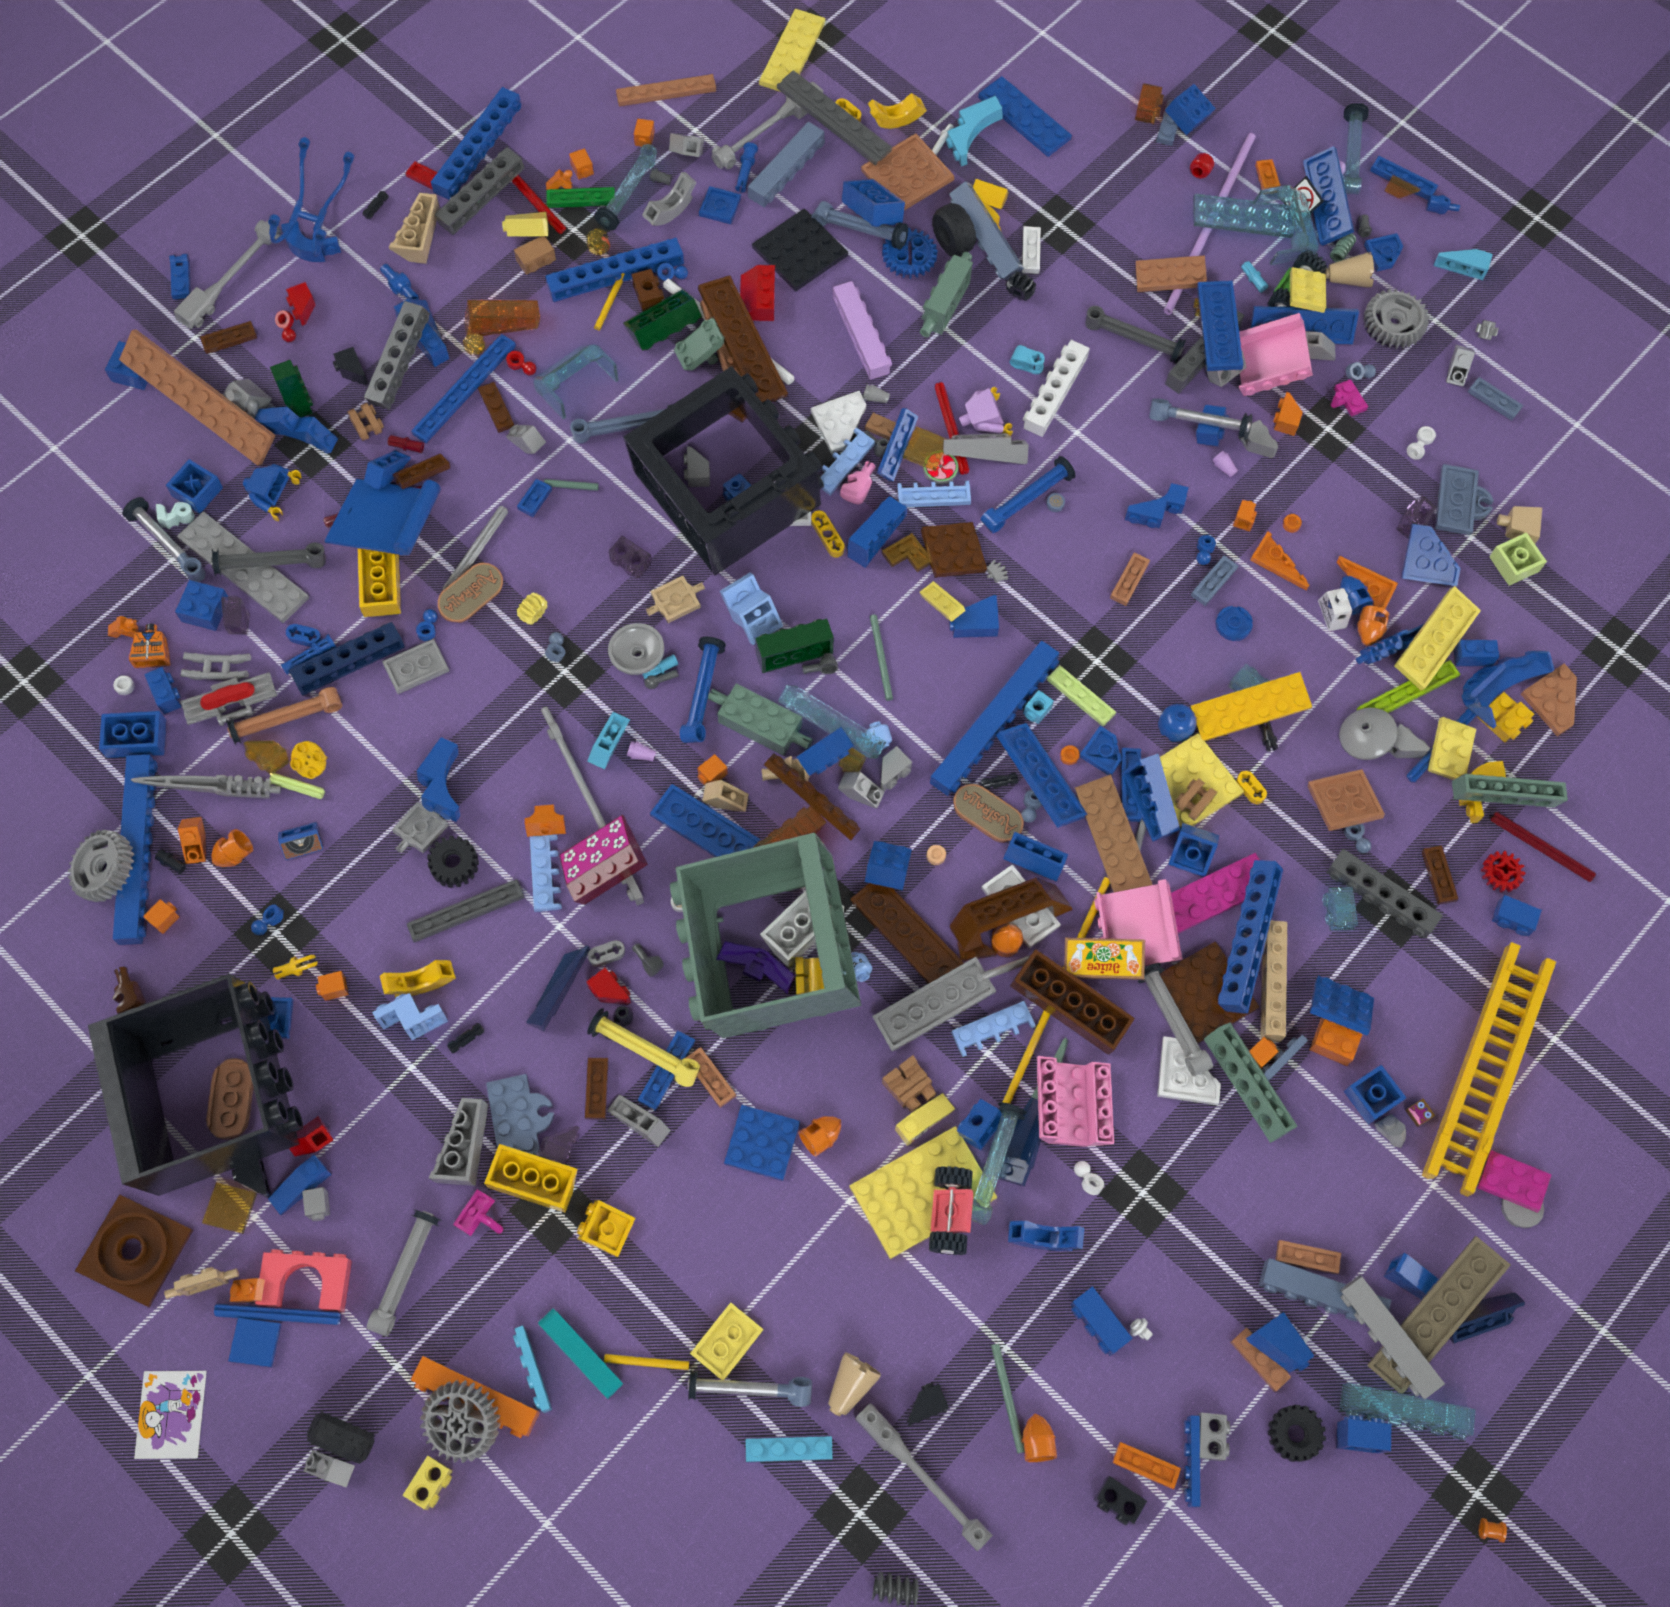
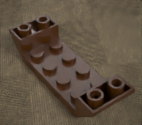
M1035 877L965 904L949 928L963 951L966 952L982 946L980 933L1045 908H1049L1054 917L1073 909L1055 884Z

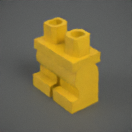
M795 957L797 995L824 989L819 958L803 959V957Z

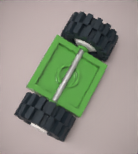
M1305 251L1301 252L1292 267L1324 274L1327 265H1325V261H1322V256L1318 257L1319 254L1316 253L1314 255L1313 251H1310V253ZM1289 267L1273 291L1267 307H1293L1290 306V271L1292 268Z

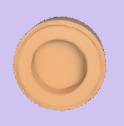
M940 845L931 846L926 855L928 862L932 865L942 864L946 858L945 849Z

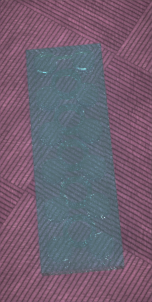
M1195 194L1193 197L1194 226L1292 238L1294 235L1293 206Z

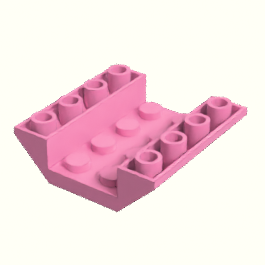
M1037 1056L1039 1138L1048 1144L1081 1147L1114 1144L1111 1065L1099 1062H1091L1087 1065L1058 1063L1057 1058Z

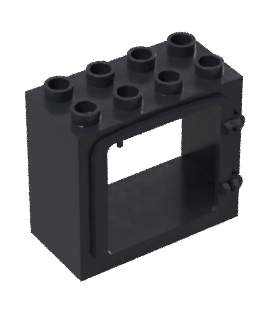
M733 366L623 437L633 472L714 576L789 527L796 520L820 506V489L824 487V483L818 474L822 470V465L812 451L804 454L797 445L801 441L791 425L782 428L776 420L780 416L774 404L769 399L761 402L755 395L758 392V387L748 373L740 376ZM736 408H739L783 462V465L713 512L707 513L663 456Z
M229 973L88 1025L123 1185L160 1196L229 1171L235 1167L300 1145L297 1131L303 1129V1120L296 1106L290 1107L287 1092L294 1089L293 1080L286 1067L280 1068L277 1054L284 1052V1044L279 1032L276 1029L271 1030L268 1016L273 1015L275 1009L273 1001L266 991L261 993L256 990L252 982L245 983ZM239 1028L263 1128L174 1161L152 1061Z

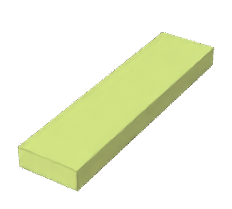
M1060 665L1047 677V681L1101 726L1104 727L1115 716L1116 711Z

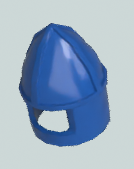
M1343 576L1340 589H1345L1352 608L1351 615L1361 613L1362 608L1365 606H1372L1374 601L1367 591V586L1353 576Z

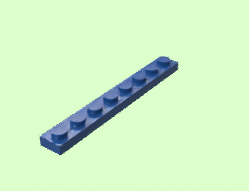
M501 333L412 429V435L427 444L507 357L508 353L516 347L515 342Z

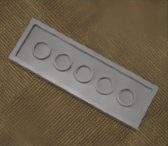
M977 957L872 1016L892 1052L996 993L990 979L981 982L977 979L978 974L985 972Z

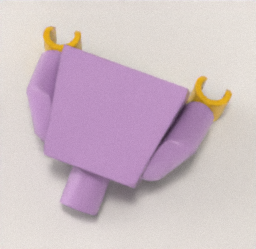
M992 387L991 390L988 388L976 391L969 401L966 402L965 406L968 413L959 417L963 427L972 423L976 431L1012 435L1013 431H1009L1012 428V424L1002 425L1004 422L996 403L1000 393H997L996 387Z

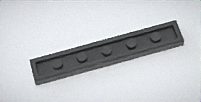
M516 879L406 924L415 943L525 897Z

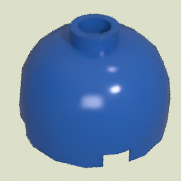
M1184 704L1169 705L1163 710L1158 720L1160 733L1172 742L1188 740L1193 735L1197 724L1195 713Z

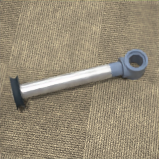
M1152 399L1149 418L1152 420L1165 421L1171 417L1239 431V439L1244 437V440L1248 438L1251 430L1252 414L1247 416V413H1245L1242 420L1172 407V404L1165 399Z
M137 497L128 502L122 512L126 520H139L181 564L180 568L185 572L189 580L202 581L205 578L206 571L200 561L189 557L146 513L149 503L143 497Z
M698 1369L695 1372L690 1370L688 1401L691 1398L696 1399V1392L788 1397V1401L795 1406L805 1407L811 1404L812 1380L807 1377H795L789 1381V1384L697 1379Z

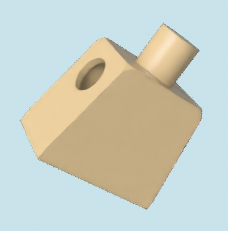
M1512 507L1508 516L1499 514L1497 525L1506 526L1505 535L1507 538L1513 539L1527 533L1535 544L1540 538L1542 508Z

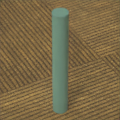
M544 480V483L552 487L599 490L598 483Z

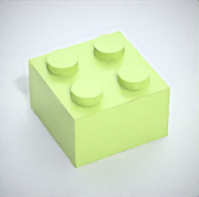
M1527 533L1496 546L1489 556L1509 586L1540 572L1547 562Z

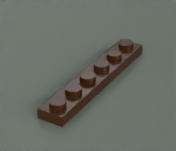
M773 753L763 764L850 841L860 831L861 828L858 827L854 820L849 819L839 807L834 806L824 794L819 793L812 783L803 779L797 770L788 766L782 757Z

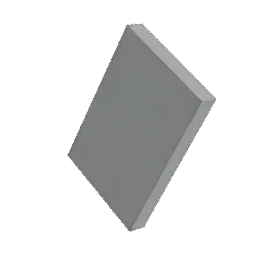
M434 639L382 661L397 694L449 672V668Z

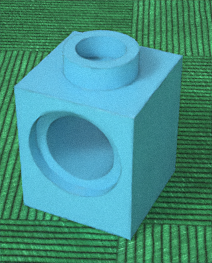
M1038 690L1025 706L1023 714H1025L1028 720L1039 724L1052 709L1054 700ZM1037 706L1040 707L1042 710L1038 711L1035 710L1033 707Z

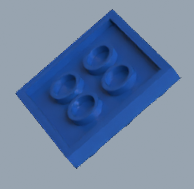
M1318 975L1314 984L1310 1013L1368 1036L1371 1030L1374 997L1365 992L1356 991L1347 985L1336 983L1330 978Z
M741 1105L724 1165L783 1181L800 1121Z

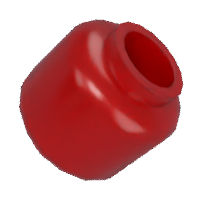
M1207 153L1198 154L1190 164L1192 175L1199 179L1206 178L1214 168L1213 158Z

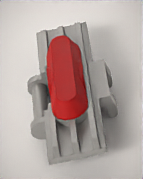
M268 672L240 682L236 677L212 685V691L182 700L181 704L188 725L216 716L219 725L223 726L226 723V719L228 721L232 720L231 717L235 720L247 715L253 716L252 704L277 696L271 674ZM239 702L241 706H246L244 709L222 716V713L226 711L225 706Z

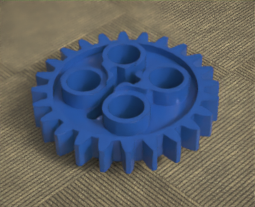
M908 228V237L902 249L893 248L891 240L885 239L882 256L883 262H886V268L890 267V272L896 271V276L901 273L902 278L906 275L910 279L912 275L918 278L919 273L924 276L925 271L930 272V268H934V264L937 261L938 250H936L937 245L933 244L934 239H929V234L924 236V231L917 233V229H915L914 232H911L910 228ZM909 241L911 242V265H909V262H908V258H909L908 242H909Z

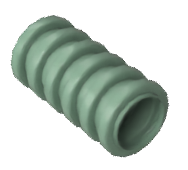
M1351 233L1340 238L1330 253V258L1334 262L1345 260L1356 242V236Z

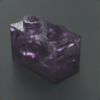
M621 536L608 551L613 565L622 567L628 575H634L638 579L652 564L651 554L624 536Z

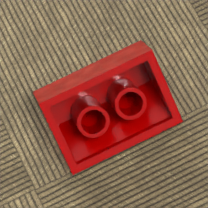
M757 265L741 275L740 296L752 321H774L775 265Z

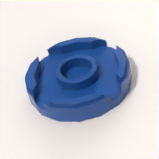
M1228 606L1219 612L1215 624L1217 631L1222 637L1231 641H1240L1250 634L1253 620L1250 613L1244 608Z

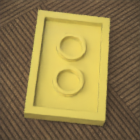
M1292 267L1290 271V306L1324 313L1326 309V274Z
M1445 717L1439 718L1428 771L1452 780L1467 774L1476 729Z
M730 1303L690 1354L719 1379L725 1380L763 1332V1329Z

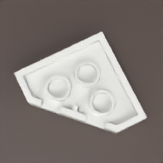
M860 391L811 408L813 418L831 454L847 448L843 442L846 439L851 440L854 434L853 430L858 427L862 414L866 410V403Z
M1164 1036L1162 1038L1157 1097L1218 1106L1221 1086L1219 1081L1209 1071L1192 1076L1185 1063V1058L1187 1057L1177 1039Z

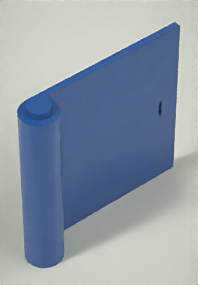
M356 479L325 538V543L402 556L410 555L436 502L441 487L435 481L427 480L423 483L421 489L413 487L402 489L399 485L389 484L381 489H374L365 483L364 480Z

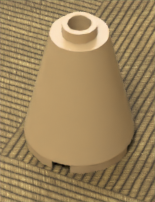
M1371 252L1329 264L1328 268H1326V279L1329 282L1367 288L1373 286V279H1370L1372 273H1374Z
M847 1352L842 1356L828 1401V1405L831 1407L829 1410L839 1417L842 1414L847 1415L881 1376V1373L871 1365L858 1360V1357Z

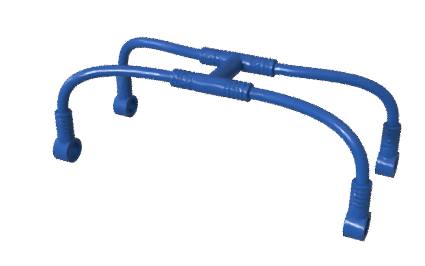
M302 137L298 143L300 147L299 199L296 201L287 229L277 239H275L280 223V217L276 214L270 215L268 220L270 225L269 235L271 242L277 244L289 234L293 225L296 224L298 217L315 222L312 252L317 257L322 250L323 241L326 238V232L321 227L327 213V208L343 187L350 172L354 154L345 152L343 156L344 174L339 185L329 196L323 208L320 209L318 216L301 211L304 197V159L310 145V140Z

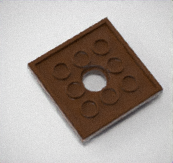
M119 1194L75 1272L150 1308L193 1230ZM131 1239H137L141 1243L140 1254L134 1259L124 1258L122 1249L125 1247L126 1242Z

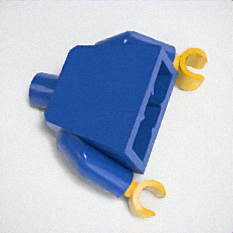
M272 464L264 468H256L250 478L243 480V486L249 493V498L255 506L266 513L270 512L272 518L275 521H279L275 514L280 513L283 515L281 509L278 507L272 508L271 506H275L289 477L293 484H300L298 478H301V473L298 470L289 472L287 468Z

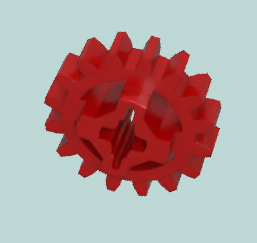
M1496 851L1493 855L1490 854L1482 863L1484 867L1481 869V872L1485 873L1482 879H1488L1486 885L1492 884V890L1499 888L1500 893H1503L1506 889L1509 893L1513 889L1516 890L1520 886L1519 884L1524 881L1522 877L1526 872L1521 871L1524 865L1518 864L1520 858L1514 859L1513 853L1508 856L1506 851H1503L1501 855L1499 851Z

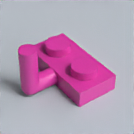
M1351 379L1335 386L1334 390L1336 393L1331 402L1332 408L1344 405L1351 416L1367 410L1368 405Z
M478 1189L453 1224L470 1236L480 1222L490 1227L497 1234L503 1231V1227L486 1215L495 1200Z

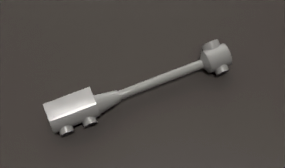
M810 82L814 87H816L823 93V90L817 84H815L814 82ZM786 96V102L774 116L731 147L728 145L723 147L715 146L712 150L713 162L720 169L723 167L728 170L731 169L736 163L735 152L741 149L745 143L756 138L777 121L791 115L801 119L807 112Z
M260 220L257 223L255 232L258 239L217 283L205 291L196 287L174 310L177 321L189 329H192L194 326L199 328L204 322L202 317L205 314L210 316L214 313L215 301L225 284L263 244L270 245L272 243L269 235L270 225L268 221ZM277 227L275 239L281 236V230L279 227Z
M870 1403L855 1420L884 1452L888 1451L901 1462L906 1463L963 1526L962 1536L976 1551L980 1550L993 1535L978 1519L969 1520L911 1457L912 1455L901 1439V1435Z

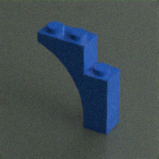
M288 407L259 409L254 418L273 434L299 439L325 453H331L338 440L315 417L299 418Z
M440 737L417 769L418 781L427 787L421 796L422 806L429 812L434 811L440 814L446 820L451 819L457 822L460 817L459 806L451 798L446 782L449 770L459 755L458 745Z

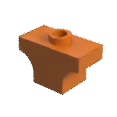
M554 804L535 806L533 815L525 818L527 837L566 834L564 815H559L555 812Z

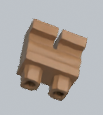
M913 1055L899 1065V1070L896 1067L882 1078V1084L899 1102L902 1108L906 1106L911 1112L921 1107V1104L916 1099L919 1095L922 1094L927 1102L936 1096V1092L931 1086L932 1080L919 1066L918 1061Z

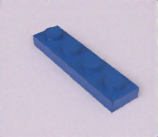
M1378 156L1370 169V172L1426 200H1429L1430 195H1434L1439 186L1381 156Z
M907 408L901 409L877 474L888 481H894L919 417Z
M1122 748L1121 803L1128 821L1140 822L1141 814L1122 772L1141 759V749Z
M677 1030L666 1052L682 1060L689 1054L695 1039ZM657 1065L637 1101L656 1111L675 1078L674 1074Z
M1190 1415L1184 1421V1434H1187V1443H1184V1456H1187L1184 1478L1188 1479V1488H1185L1184 1499L1185 1502H1188V1507L1197 1508L1201 1507L1200 1416Z

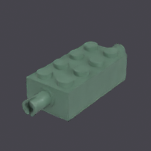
M963 252L961 257L953 255L951 261L948 260L945 265V272L939 275L937 286H933L930 299H926L923 305L925 311L922 315V320L924 322L922 329H920V334L923 337H929L932 331L940 335L943 334L970 284L973 262H971L972 255L969 252Z
M737 683L727 696L716 691L714 688L708 695V700L722 706L717 713L718 723L783 756L793 742L805 749H809V745L813 741L812 738L799 733L802 727V716Z

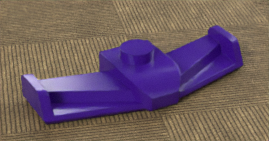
M725 941L716 958L718 961L721 960L746 966L742 974L760 982L763 975H765L786 994H788L796 977L793 972L762 948Z

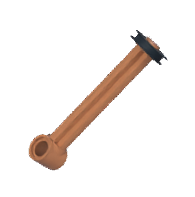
M328 687L321 690L317 697L237 723L234 722L232 717L230 721L226 719L227 729L234 744L236 745L237 742L242 744L240 737L323 710L326 713L336 712L342 708V702L335 687Z

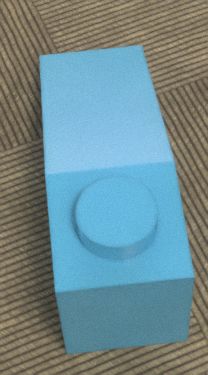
M1477 249L1441 252L1438 254L1433 266L1483 280L1488 272L1493 254Z
M612 712L593 745L587 762L605 769L630 719Z

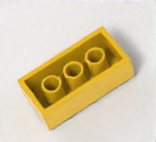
M358 548L359 607L363 616L373 617L401 614L399 555Z

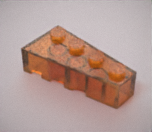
M467 300L464 319L466 338L537 329L539 326L538 300Z
M811 806L807 809L803 807L796 813V817L787 819L782 824V827L778 830H773L767 838L760 840L753 848L814 832L817 833L827 822Z

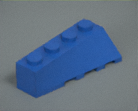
M406 299L405 301L423 306L430 313L429 320L422 331V337L417 343L418 347L434 367L450 359L427 301ZM404 301L393 307L396 317H398Z

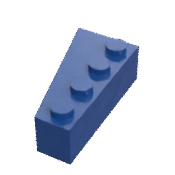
M890 496L885 501L883 500L878 509L849 538L847 546L848 557L866 568L905 519L907 507Z
M1159 754L1140 759L1124 770L1122 774L1152 841L1163 839L1179 831V823Z

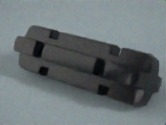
M380 191L377 194V198L375 197L362 212L366 219H371L374 213L386 202L389 197L386 192Z
M1011 773L1009 776L1001 775L991 777V779L985 778L981 780V786L988 790L991 789L990 787L998 788L1008 786V784L1014 785L1018 783L1017 773Z
M476 1023L472 1026L471 1030L468 1029L456 1037L457 1040L449 1042L447 1044L448 1049L451 1053H456L460 1050V1047L463 1048L473 1041L475 1036L483 1034L484 1028L480 1023Z

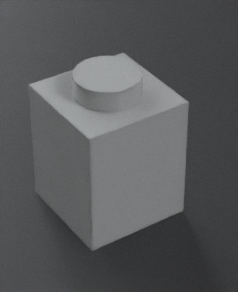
M324 1187L302 1191L304 1212L307 1218L312 1219V1221H320L325 1219L324 1216L330 1215L328 1191Z

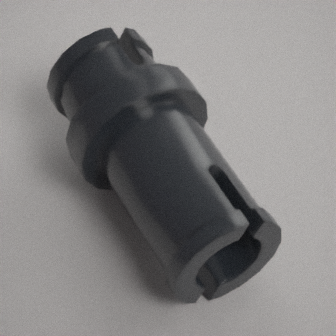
M1266 722V727L1265 723L1260 724L1259 728L1263 736L1262 743L1266 747V751L1271 752V747L1273 751L1277 750L1278 740L1274 736L1271 722Z
M160 849L155 855V860H158L162 866H167L178 874H182L187 867L186 863L174 857L170 851L166 852L164 849Z

